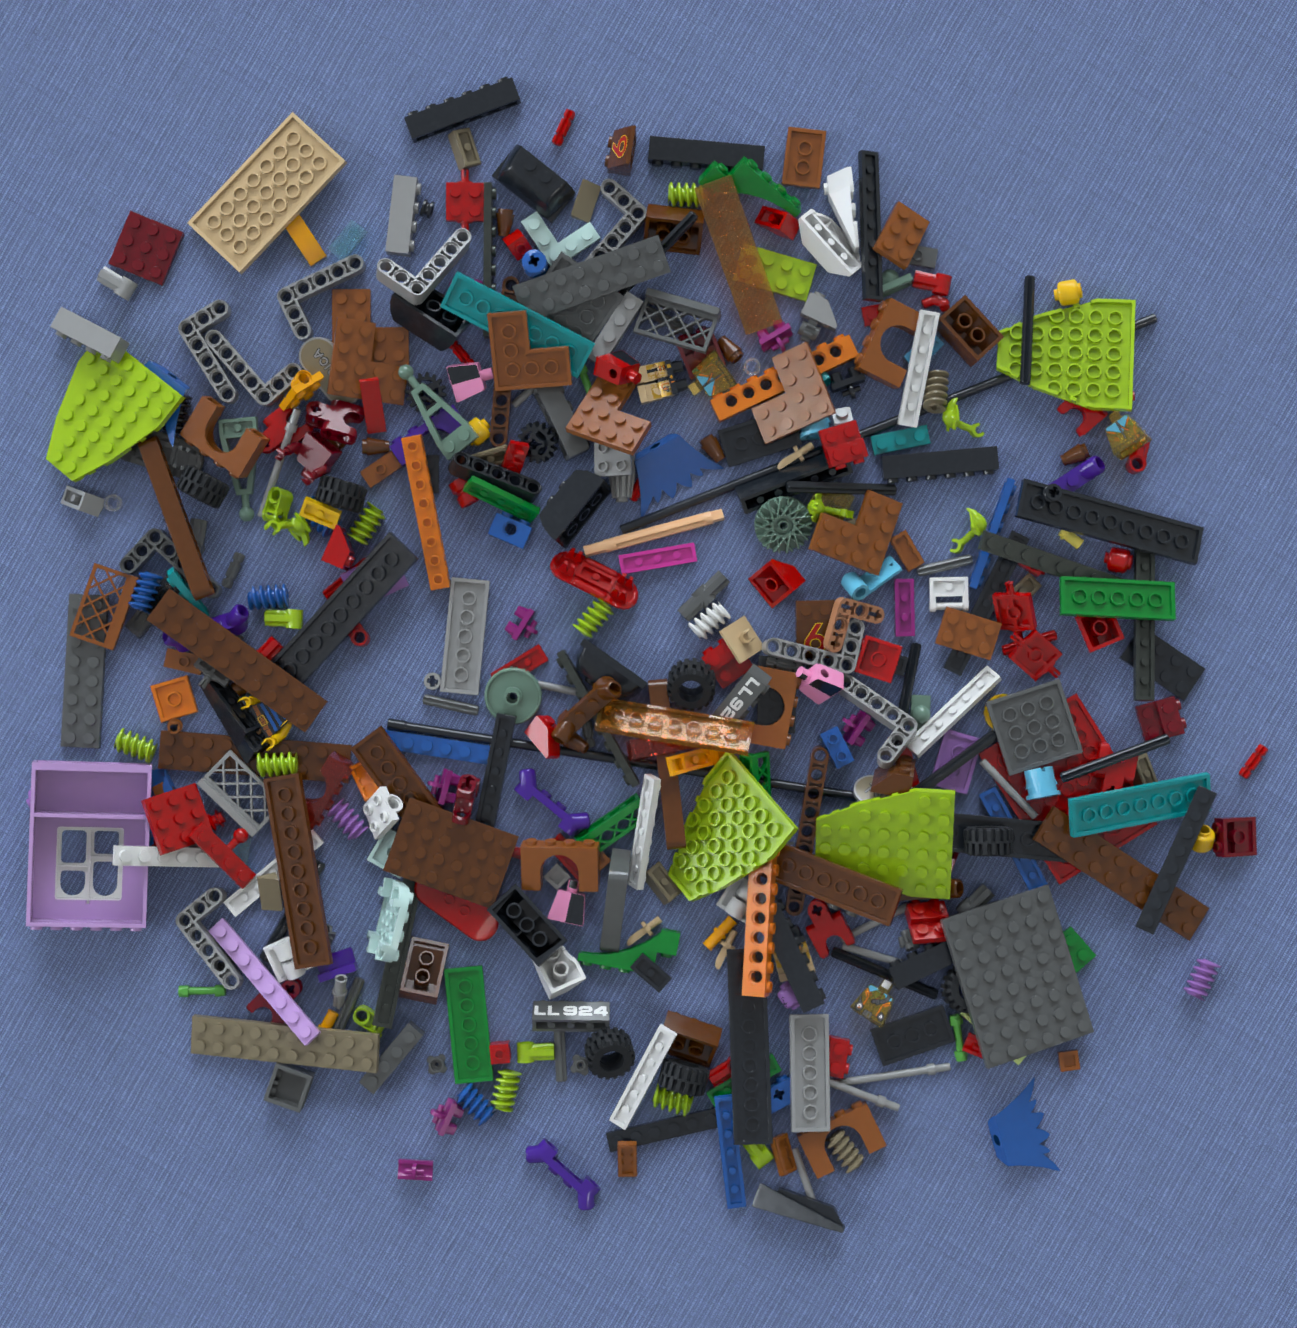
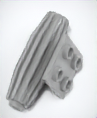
M594 442L595 474L600 477H609L612 498L616 499V502H628V499L632 498L635 479V454L632 456Z

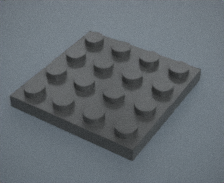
M561 251L546 274L578 262ZM615 291L544 317L593 342L624 296Z
M1060 679L985 702L1009 776L1083 752Z

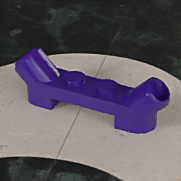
M1093 456L1050 484H1057L1061 489L1073 492L1105 472V464L1100 457Z
M236 604L228 613L212 617L214 621L235 636L244 633L248 628L247 619L249 618V611L241 604ZM163 632L162 639L165 645L173 646L179 652L190 651Z
M530 768L519 771V783L515 786L514 790L527 801L534 796L562 819L558 827L571 837H574L578 830L589 829L590 817L587 812L569 814L565 811L567 807L560 801L555 803L548 791L545 789L541 791L537 788L536 770Z
M543 1138L538 1145L527 1146L526 1161L528 1163L545 1162L549 1166L548 1169L555 1176L560 1175L563 1178V1183L571 1189L573 1187L577 1191L578 1208L580 1210H591L595 1207V1195L601 1190L595 1181L588 1175L583 1180L577 1177L555 1157L558 1153V1148L547 1139Z

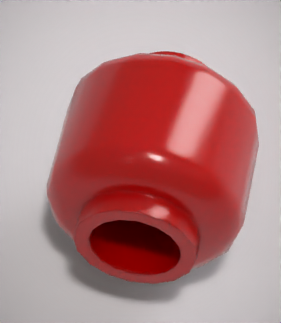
M1113 547L1110 552L1105 553L1104 563L1107 564L1109 571L1124 574L1127 570H1131L1133 555H1131L1128 549Z

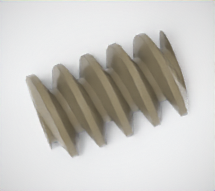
M933 370L928 372L923 396V408L927 412L938 414L947 410L944 407L947 405L946 398H948L946 393L948 386L946 385L949 384L947 379L949 373L947 371Z
M840 1129L831 1134L825 1142H830L827 1146L828 1149L835 1148L832 1155L839 1154L836 1160H843L841 1167L848 1166V1169L845 1171L847 1174L857 1169L863 1163L864 1156L858 1154L859 1149L853 1148V1141L848 1142L850 1137L848 1135L844 1136L845 1130Z

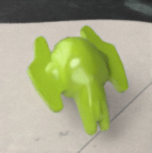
M956 397L949 401L947 407H945L947 410L942 415L946 431L949 432L950 428L956 430V427L969 432L973 438L982 437L984 432L976 433L975 431L980 423L969 425L960 421L958 405H956L958 398Z
M820 493L815 494V500H811L807 506L808 512L812 514L811 519L814 523H817L820 513L838 515L853 519L854 511L848 509L825 507L822 502V494Z
M966 508L970 515L971 531L961 539H952V542L957 543L958 547L950 549V552L959 554L972 537L974 538L975 535L981 536L983 531L986 530L987 522L985 518L975 509Z
M297 512L294 513V518L287 519L285 522L270 520L264 526L265 530L270 526L273 527L274 532L272 535L274 536L281 529H288L296 540L303 541L304 546L309 544V532H311V529L305 518L299 516Z

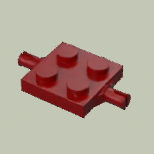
M462 169L461 181L446 182V222H457L461 224V228H466L469 231V224L484 222V183L469 181V170L466 169L465 177L464 169Z
M1013 581L1005 582L1007 592H995L992 595L997 622L1002 623L1000 630L1016 632L1023 639L1022 631L1035 630L1037 628L1031 593L1015 592Z
M1036 629L1032 630L1023 639L1016 632L1010 636V639L1017 646L1008 657L1033 680L1037 681L1047 672L1054 676V678H1058L1057 674L1060 676L1061 672L1054 665L1063 654Z

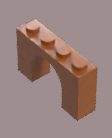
M893 298L883 300L878 307L879 314L871 322L870 334L863 340L862 346L864 347L855 358L854 363L856 365L854 369L892 389L900 388L907 370L885 358L880 347L881 337L889 327L899 328L915 336L919 312Z
M202 396L179 435L185 438L184 441L187 444L200 449L199 452L202 455L211 457L214 460V464L221 468H226L229 471L228 474L236 479L247 478L270 439L255 428H246L233 450L229 452L222 451L215 443L213 431L225 406L211 396Z
M758 666L772 677L768 685L781 695L784 702V711L780 719L771 725L742 722L739 741L785 749L786 746L790 745L791 735L788 734L789 727H793L795 716L792 715V709L797 707L798 697L795 696L796 689H799L802 679L796 677L794 672Z
M528 838L522 841L520 847L522 890L541 891L543 886V862L551 856L563 855L573 860L578 868L579 892L599 891L600 842H595L592 839L575 841L574 839L556 841L553 838L545 840Z
M856 1101L851 1104V1108L837 1110L833 1113L834 1116L830 1117V1131L839 1126L854 1128L861 1135L869 1154L887 1146L866 1101ZM830 1131L797 1133V1138L817 1179L835 1171L825 1150V1139Z

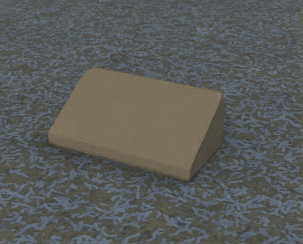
M470 128L453 130L448 134L459 171L481 165Z
M582 179L571 212L572 218L586 223L590 222L601 186Z
M505 444L472 454V456L500 465L503 462L508 447Z
M1147 752L1139 755L1133 785L1157 782L1158 780Z
M660 861L646 871L645 882L663 905L668 904L681 893V890L669 877L667 870Z
M276 872L257 876L261 909L282 911L280 884Z

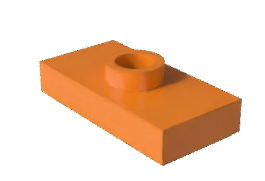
M358 762L350 767V772L364 801L367 802L379 787L362 764Z

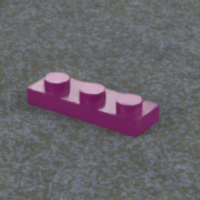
M894 579L895 637L915 636L914 579Z

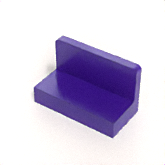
M352 947L332 953L333 964L317 966L320 973L317 976L321 983L335 978L338 974L345 975L358 970Z

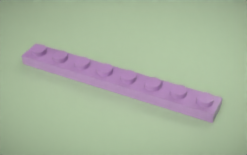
M224 918L218 921L209 930V933L305 1046L310 1044L321 1033L231 925Z

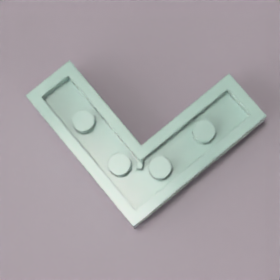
M537 211L521 221L538 249L545 255L550 267L561 251L573 258L601 239L590 222L560 242H557Z

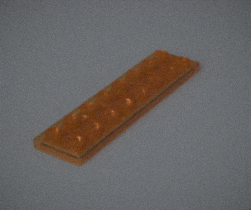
M732 175L694 188L746 335L782 323L783 320Z
M612 699L598 712L595 731L748 756L755 722Z

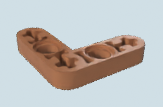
M837 598L834 602L825 633L824 648L833 653L839 652L842 649L851 617L878 624L884 619V610L878 606L849 598ZM842 604H845V605L850 606V608H849V609L841 608V605H842ZM861 605L862 613L857 616L856 608ZM869 611L877 613V616L874 617L868 615ZM837 620H841V628L836 630L835 623Z

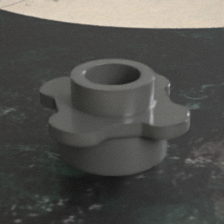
M445 1055L428 1056V1072L430 1074L446 1072Z
M578 1054L574 1055L572 1058L573 1065L570 1067L571 1072H578L584 1076L587 1075L589 1070L586 1057L579 1056Z

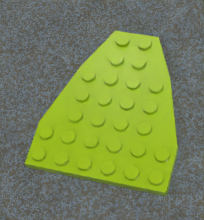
M1096 298L1081 305L1078 303L1070 308H1059L1035 315L1033 317L1031 383L1026 386L1090 410L1131 412L1136 300ZM1018 322L1010 328L999 330L1004 338L997 343L996 370L1019 382L1023 322Z
M86 351L74 370L56 416L46 460L75 483L82 480L86 475L95 473L96 469L114 463L131 451V447L139 441H145L147 439L146 436L153 431L157 432L162 429L185 399V397L127 351H125L119 363L113 360L109 363L100 358L101 354L98 352L94 355Z
M729 750L724 753L704 778L702 792L700 796L697 795L695 798L696 806L693 812H689L684 824L686 848H681L678 852L674 853L673 864L669 869V877L691 902L729 887L775 858L799 829L735 754Z
M913 788L909 792L901 794L896 792L892 793V796L884 798L875 797L855 802L845 809H837L830 814L819 816L816 819L815 855L903 889L902 894L950 900L955 790Z

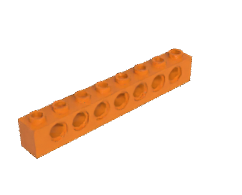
M844 334L833 338L834 342L828 345L824 342L816 346L817 350L813 351L812 354L814 357L820 356L823 359V364L817 365L821 374L856 358L858 352L850 335L844 336ZM832 348L839 349L840 356L833 357L830 354V350ZM771 367L765 370L764 375L760 377L754 375L746 379L747 383L741 386L737 383L729 387L730 391L724 394L721 391L712 395L713 399L710 400V405L719 423L784 393L785 390L778 379L777 370ZM762 381H769L771 388L763 390L760 383ZM751 389L754 392V396L746 398L743 395V391ZM733 397L737 403L735 406L730 407L726 404V399Z
M422 434L403 437L401 441L430 589L448 588L451 586L423 437Z
M777 856L766 865L764 864L748 874L742 996L768 997L769 993L772 992L773 984L770 981V974L773 973L774 969L771 956L775 950L772 938L776 931V924L773 923L777 912V904L774 903L775 895L778 893V884H776V876L779 874ZM763 873L768 878L766 884H763L760 880ZM761 893L766 895V902L764 904L759 900ZM760 913L765 915L764 923L758 920ZM759 932H761L764 935V941L762 943L759 942L757 939V934ZM757 952L762 953V962L756 959ZM757 971H759L762 974V980L760 982L757 981L755 978V973Z

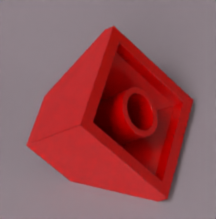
M771 559L748 578L771 608L775 607L806 581L795 566Z

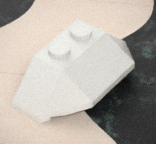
M810 209L798 219L802 244L827 272L850 277L861 268L859 251L854 254L844 232L832 218Z

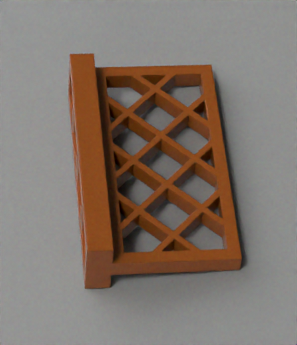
M94 563L69 636L115 651L130 608L128 602H132L131 594H135L133 588L137 587L136 580H140V578ZM97 568L105 570L108 578L98 582L95 577ZM119 575L126 577L124 586L117 589L112 579ZM110 580L114 590L104 595L100 584ZM97 586L102 596L91 600L89 591ZM116 592L119 598L118 604L110 607L106 596ZM103 598L108 608L98 613L93 603ZM91 604L96 614L85 619L82 613L83 608ZM110 611L113 617L112 621L104 625L99 615ZM97 616L102 626L91 631L87 621ZM85 622L89 633L85 635L76 634L77 625ZM104 629L106 634L104 643L96 641L93 633ZM91 634L93 639H90L86 636Z

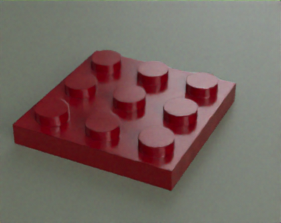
M130 211L108 264L163 286L185 233Z

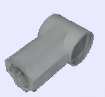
M106 266L100 270L97 281L109 287L114 293L129 301L138 286L132 280L125 276H120Z

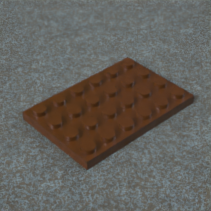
M410 797L383 871L489 908L496 901L519 836L470 819L468 825L453 823V812Z

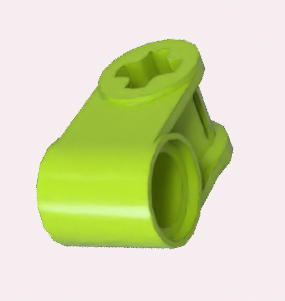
M272 487L268 492L265 507L262 511L263 520L266 522L270 520L277 522L287 521L290 506L293 502L292 492L279 487Z
M366 1005L358 1006L353 1014L354 1022L367 1029L370 1033H380L381 1038L384 1027L377 1028V1026L372 1025L375 1010ZM365 1011L367 1018L360 1019L357 1012Z

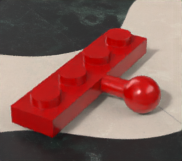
M203 822L188 835L240 888L244 889L256 876L232 851L239 843H244L248 840L249 834L245 829H236L233 833V839L227 845Z

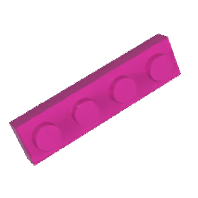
M694 542L618 555L621 573L625 574L697 562Z

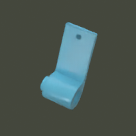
M889 555L884 559L878 576L866 572L859 577L857 573L849 572L843 576L841 585L854 600L859 601L903 570Z

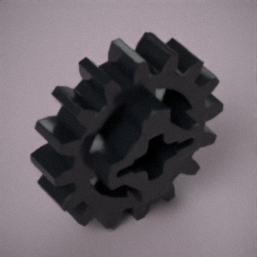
M426 372L425 377L418 373L419 378L416 380L419 384L423 381H430L432 383L427 385L434 392L438 389L441 398L447 396L443 392L446 386H440L443 381L441 379L436 381L437 376L435 374L430 377L429 373ZM407 383L410 390H405V393L409 394L406 401H412L409 406L411 408L416 406L415 411L418 413L420 410L411 394V391L414 389L410 383ZM423 392L419 394L423 402L431 404L425 406L427 410L437 403L434 399L430 400L428 397L423 396Z
M536 421L533 424H526V427L521 428L522 433L517 436L521 439L520 442L529 443V450L526 457H530L529 462L535 460L537 464L542 461L546 462L549 458L554 457L553 452L558 450L554 446V444L558 443V440H554V436L557 434L551 433L552 427L546 428L545 422L539 424V421Z

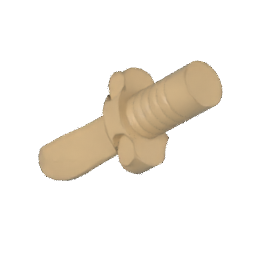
M811 442L800 449L794 446L795 452L782 459L778 464V469H782L797 458L801 462L804 461L803 455L815 447Z
M657 916L648 924L645 921L641 922L643 928L629 937L627 945H632L646 933L651 937L653 935L651 930L662 923L660 917Z
M732 929L725 942L722 940L719 942L723 947L715 961L717 969H720L727 955L726 949H735L732 943L738 932Z

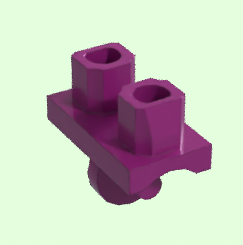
M778 319L772 324L775 329L772 333L769 334L766 328L757 332L758 341L763 352L772 349L773 352L777 349L785 352L786 348L784 345L789 343L788 338L793 336L789 323L785 324L782 319Z
M518 606L514 615L521 618L522 621L519 626L509 621L504 630L512 635L511 638L516 641L525 628L527 630L523 635L524 637L529 638L531 633L537 635L538 631L534 628L538 622L532 620L531 624L527 625L535 611Z
M860 710L856 716L852 714L849 720L843 717L842 721L846 723L842 729L845 731L843 735L845 742L859 747L863 745L865 738L860 733L863 729L870 732L876 725L870 719V715Z
M444 768L442 776L435 775L434 781L428 780L427 785L432 786L431 793L436 794L435 799L438 801V804H454L456 793L449 792L448 788L450 784L457 786L460 776Z
M448 1097L445 1105L439 1104L437 1109L432 1108L430 1111L434 1116L432 1122L436 1124L434 1129L438 1131V1135H454L457 1125L450 1121L453 1116L461 1118L464 1113L462 1106L450 1097Z
M399 1159L397 1179L432 1181L434 1161Z

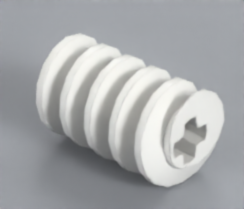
M719 602V605L711 603L713 610L705 609L707 615L700 613L701 620L695 617V625L690 622L688 623V626L699 639L700 637L708 639L706 632L713 634L712 627L719 629L718 622L725 624L724 617L731 619L730 614Z

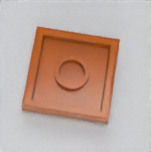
M188 675L150 686L161 723L199 712Z

